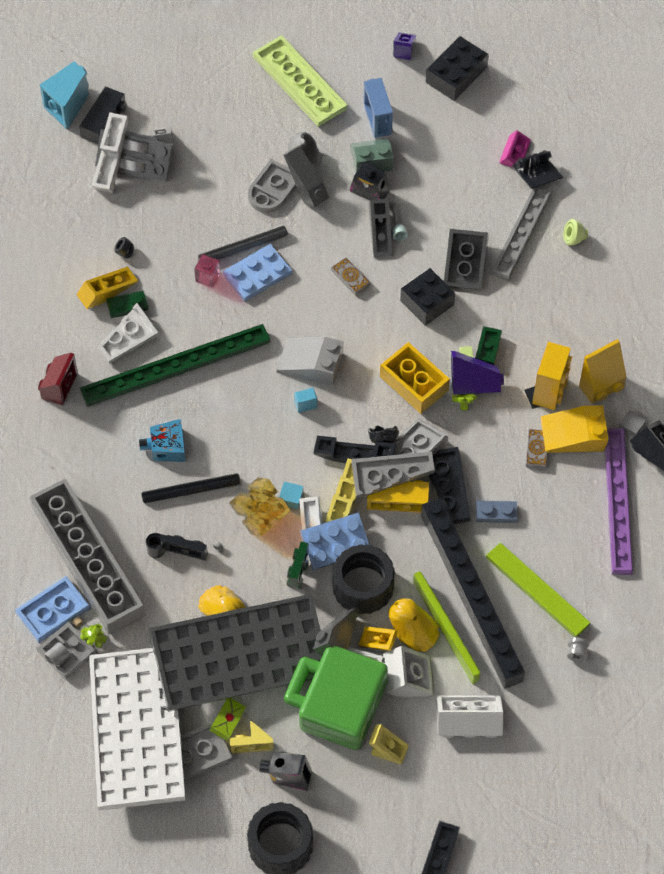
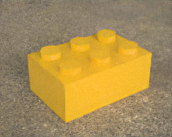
M409 342L380 365V378L420 414L449 391L450 378Z
M547 342L536 376L532 404L551 410L556 409L557 403L561 404L564 388L568 384L573 356H570V347Z

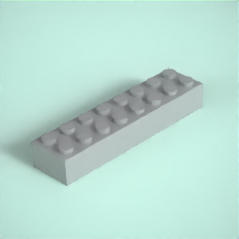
M66 478L30 496L32 509L108 635L144 617V605Z

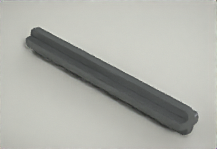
M283 225L198 255L199 263L204 265L288 235L287 229Z

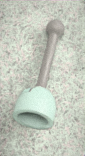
M390 201L389 207L392 208L396 224L392 230L393 239L402 241L408 237L407 229L404 225L399 224L395 208L396 202Z

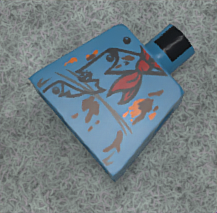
M181 419L151 426V438L139 439L140 451L152 450L153 460L185 462Z

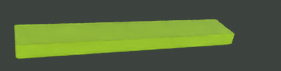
M501 542L486 555L488 561L574 638L578 637L590 626V621Z
M422 572L414 573L413 584L434 620L439 625L441 632L472 684L478 682L480 670Z

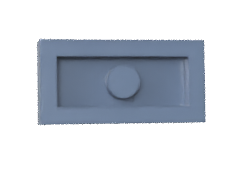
M477 500L476 522L517 523V501Z

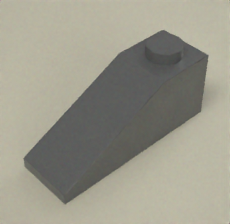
M299 145L283 154L305 204L316 207L329 199L323 181Z
M389 199L369 200L373 257L393 256Z
M355 607L341 613L324 627L316 636L313 650L320 656H323L327 647L338 646L347 650L359 609Z

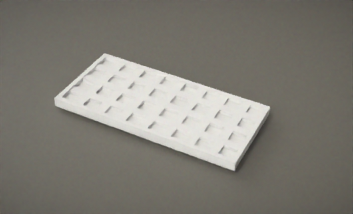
M153 648L89 655L98 810L186 800L179 710L170 712L167 710Z

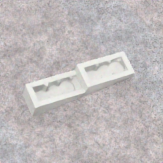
M109 113L100 145L102 151L92 182V186L96 190L109 193L114 192L128 116Z

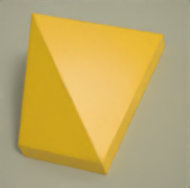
M365 626L358 646L391 651L398 632L391 629Z

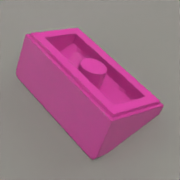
M518 130L511 133L499 163L512 167L519 158L525 157L531 139Z

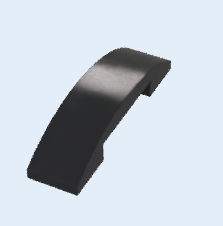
M317 435L313 454L331 461L346 463L348 458L360 459L394 455L396 445L395 443L375 442V445L338 442L337 437Z

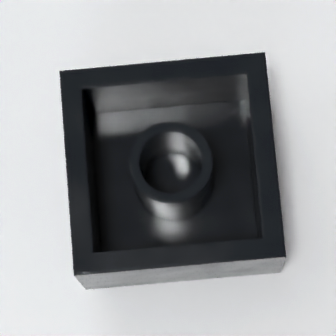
M429 268L401 288L400 301L426 326L454 306L455 292Z

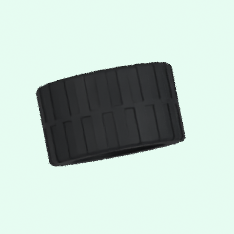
M360 544L349 547V549L341 552V555L336 558L332 572L333 594L337 602L347 610L357 607L359 614H371L381 610L382 607L388 604L394 591L395 569L392 560L382 549L372 545ZM364 567L379 573L383 582L374 590L362 592L349 587L345 583L344 577L351 570Z
M284 802L271 803L260 808L248 824L247 842L251 860L254 861L257 868H260L266 874H294L302 869L309 861L313 851V830L307 814L299 807L297 808L293 804ZM287 824L294 827L300 833L301 843L297 849L289 854L274 855L261 847L260 835L269 826Z

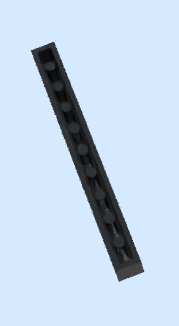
M438 498L422 504L421 517L503 688L506 689L522 683L525 671L442 499Z

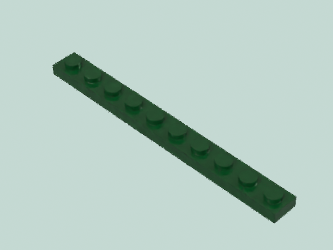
M260 324L80 387V392L86 406L89 407L269 344L270 337L264 324Z

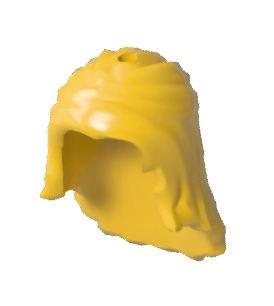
M221 585L207 589L200 596L198 605L200 612H203L206 616L246 608L245 604L237 597L233 590Z
M402 598L395 601L389 608V620L392 623V627L398 632L396 637L400 640V643L403 642L409 648L414 649V651L426 652L438 641L440 634L438 631L439 625L412 599Z

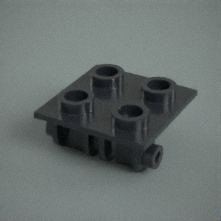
M543 150L538 154L534 153L533 155L519 158L516 164L512 165L531 189L563 178L549 161V158L552 157L550 151Z

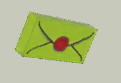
M232 698L226 699L209 731L228 741L246 706Z

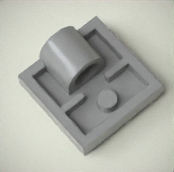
M69 622L37 648V652L64 679L89 660V655L97 653L93 646L87 644V640L83 641L80 638L81 634Z

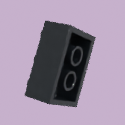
M459 36L426 69L425 83L455 101L487 69L489 54Z

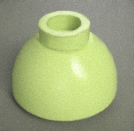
M571 219L566 223L563 238L567 245H577L582 240L587 239L588 230L584 228L581 222Z

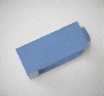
M382 78L364 81L363 105L374 138L392 135L393 111Z

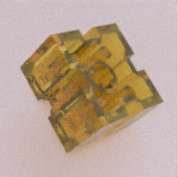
M258 477L247 486L248 493L240 492L229 503L237 515L245 517L242 522L249 533L262 537L273 527L271 524L273 520L280 521L291 510L283 498L275 497L278 491L270 479Z

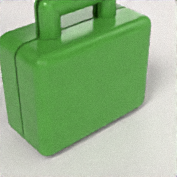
M338 646L327 647L320 661L308 657H302L299 660L284 695V701L286 704L300 709L299 727L303 732L352 750H358L363 745L388 682V667L385 663ZM308 672H311L315 675L306 696H302L300 691Z

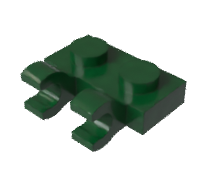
M301 541L299 548L294 549L292 566H289L287 573V586L299 589L302 587L303 570H307L309 564L307 560L309 543Z

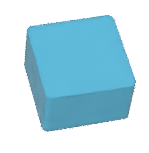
M314 388L294 393V403L298 413L317 408V396Z
M284 482L279 496V505L299 509V499H302L303 486Z

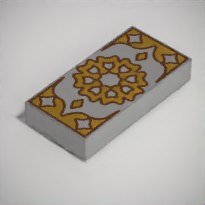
M347 257L331 267V271L355 296L370 286V281Z
M529 429L526 467L546 469L547 452H545L543 431Z

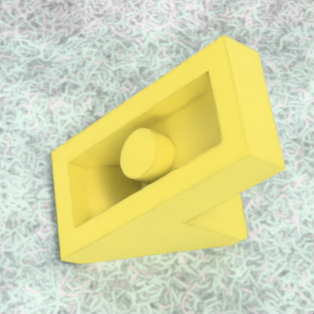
M250 721L251 736L236 735L234 738H230L231 754L274 751L273 738L252 721Z
M375 725L369 741V745L373 747L371 752L373 756L397 764L403 763L409 745L383 725Z

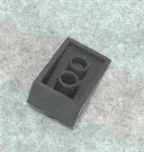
M450 229L444 282L449 287L482 290L489 240L488 232Z

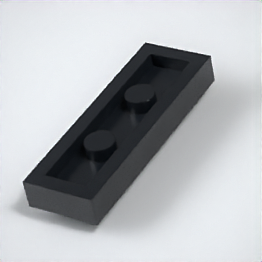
M439 820L422 874L446 873L460 830L459 826Z

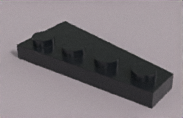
M459 447L438 450L433 455L434 473L428 475L438 497L442 499L453 524L471 521Z

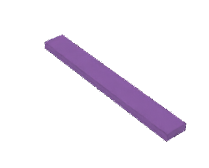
M607 428L608 443L605 447L611 574L632 575L624 428Z

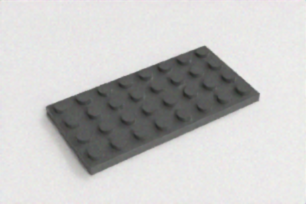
M312 594L149 628L168 712L287 686L290 684L299 660L302 657L320 661L322 656L313 650L316 636L321 629ZM308 672L305 681L312 680L315 674Z

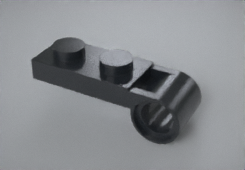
M151 533L146 538L147 553L152 558L162 557L165 551L206 561L208 555L207 545L199 540L191 541L179 535L171 536L159 533ZM153 544H159L158 547H151Z

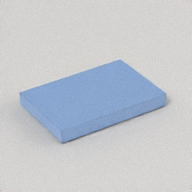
M65 576L17 608L15 612L38 643L58 631L67 622L70 623L88 611L90 605L68 577Z

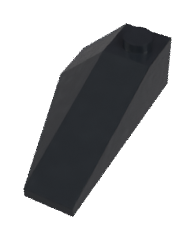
M658 420L646 426L630 442L636 453L664 471V425Z

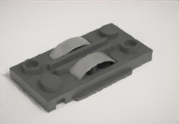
M105 129L100 131L95 166L98 165L102 151L100 145ZM126 131L117 173L148 180L153 178L168 181L174 144L159 141L157 137Z

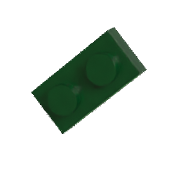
M144 290L106 299L111 318L128 315L136 303H138L143 311H148Z
M483 326L475 359L494 365L502 330Z

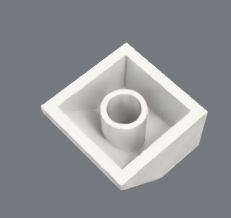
M403 646L383 654V663L388 667V682L385 687L387 694L399 698L433 695L430 656Z

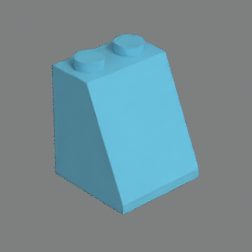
M75 61L40 84L43 107L65 129L70 127L89 96L87 71Z

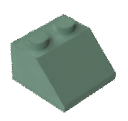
M387 139L350 143L355 172H357L362 163H373L377 169L384 172L393 171L394 157L391 144Z

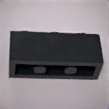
M106 86L104 87L79 125L81 138L96 144L99 143L100 131L105 129L109 113L121 114V112L125 111L127 102L124 93Z

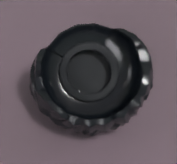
M377 425L374 429L369 428L368 434L372 443H393L399 435V430L397 426L385 429Z

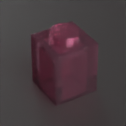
M202 254L194 268L195 282L213 288L221 273L220 260Z

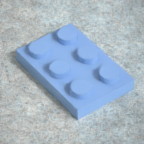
M271 244L223 271V276L244 302L292 274L291 268Z
M359 513L300 531L303 542L309 543L308 558L312 570L335 564L336 558L341 555V552L349 549V547L360 544L369 545Z

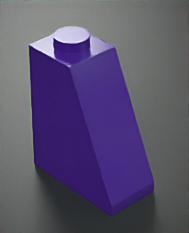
M451 351L453 395L501 392V385H504V374L500 373L497 366L457 351Z

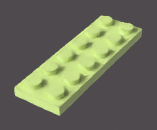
M282 35L253 52V58L317 127L347 110V104Z

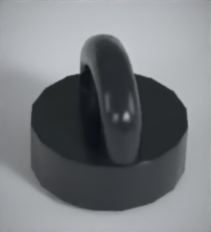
M122 237L116 243L114 252L119 256L129 258L134 252V245L131 240Z

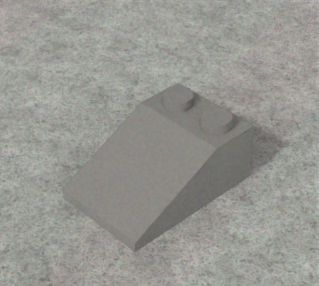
M328 337L287 338L276 372L333 386L344 352V341Z

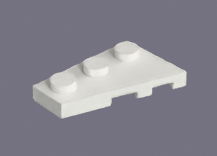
M136 303L132 311L121 320L116 329L112 330L98 346V350L108 364H111L157 337L158 331L138 303Z

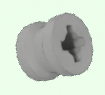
M578 637L570 638L568 640L570 649L567 651V658L572 661L587 660L588 653L586 649L589 646L588 640Z

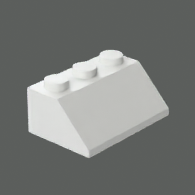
M437 695L438 736L453 738L454 736L496 738L497 736H503V708L500 696Z

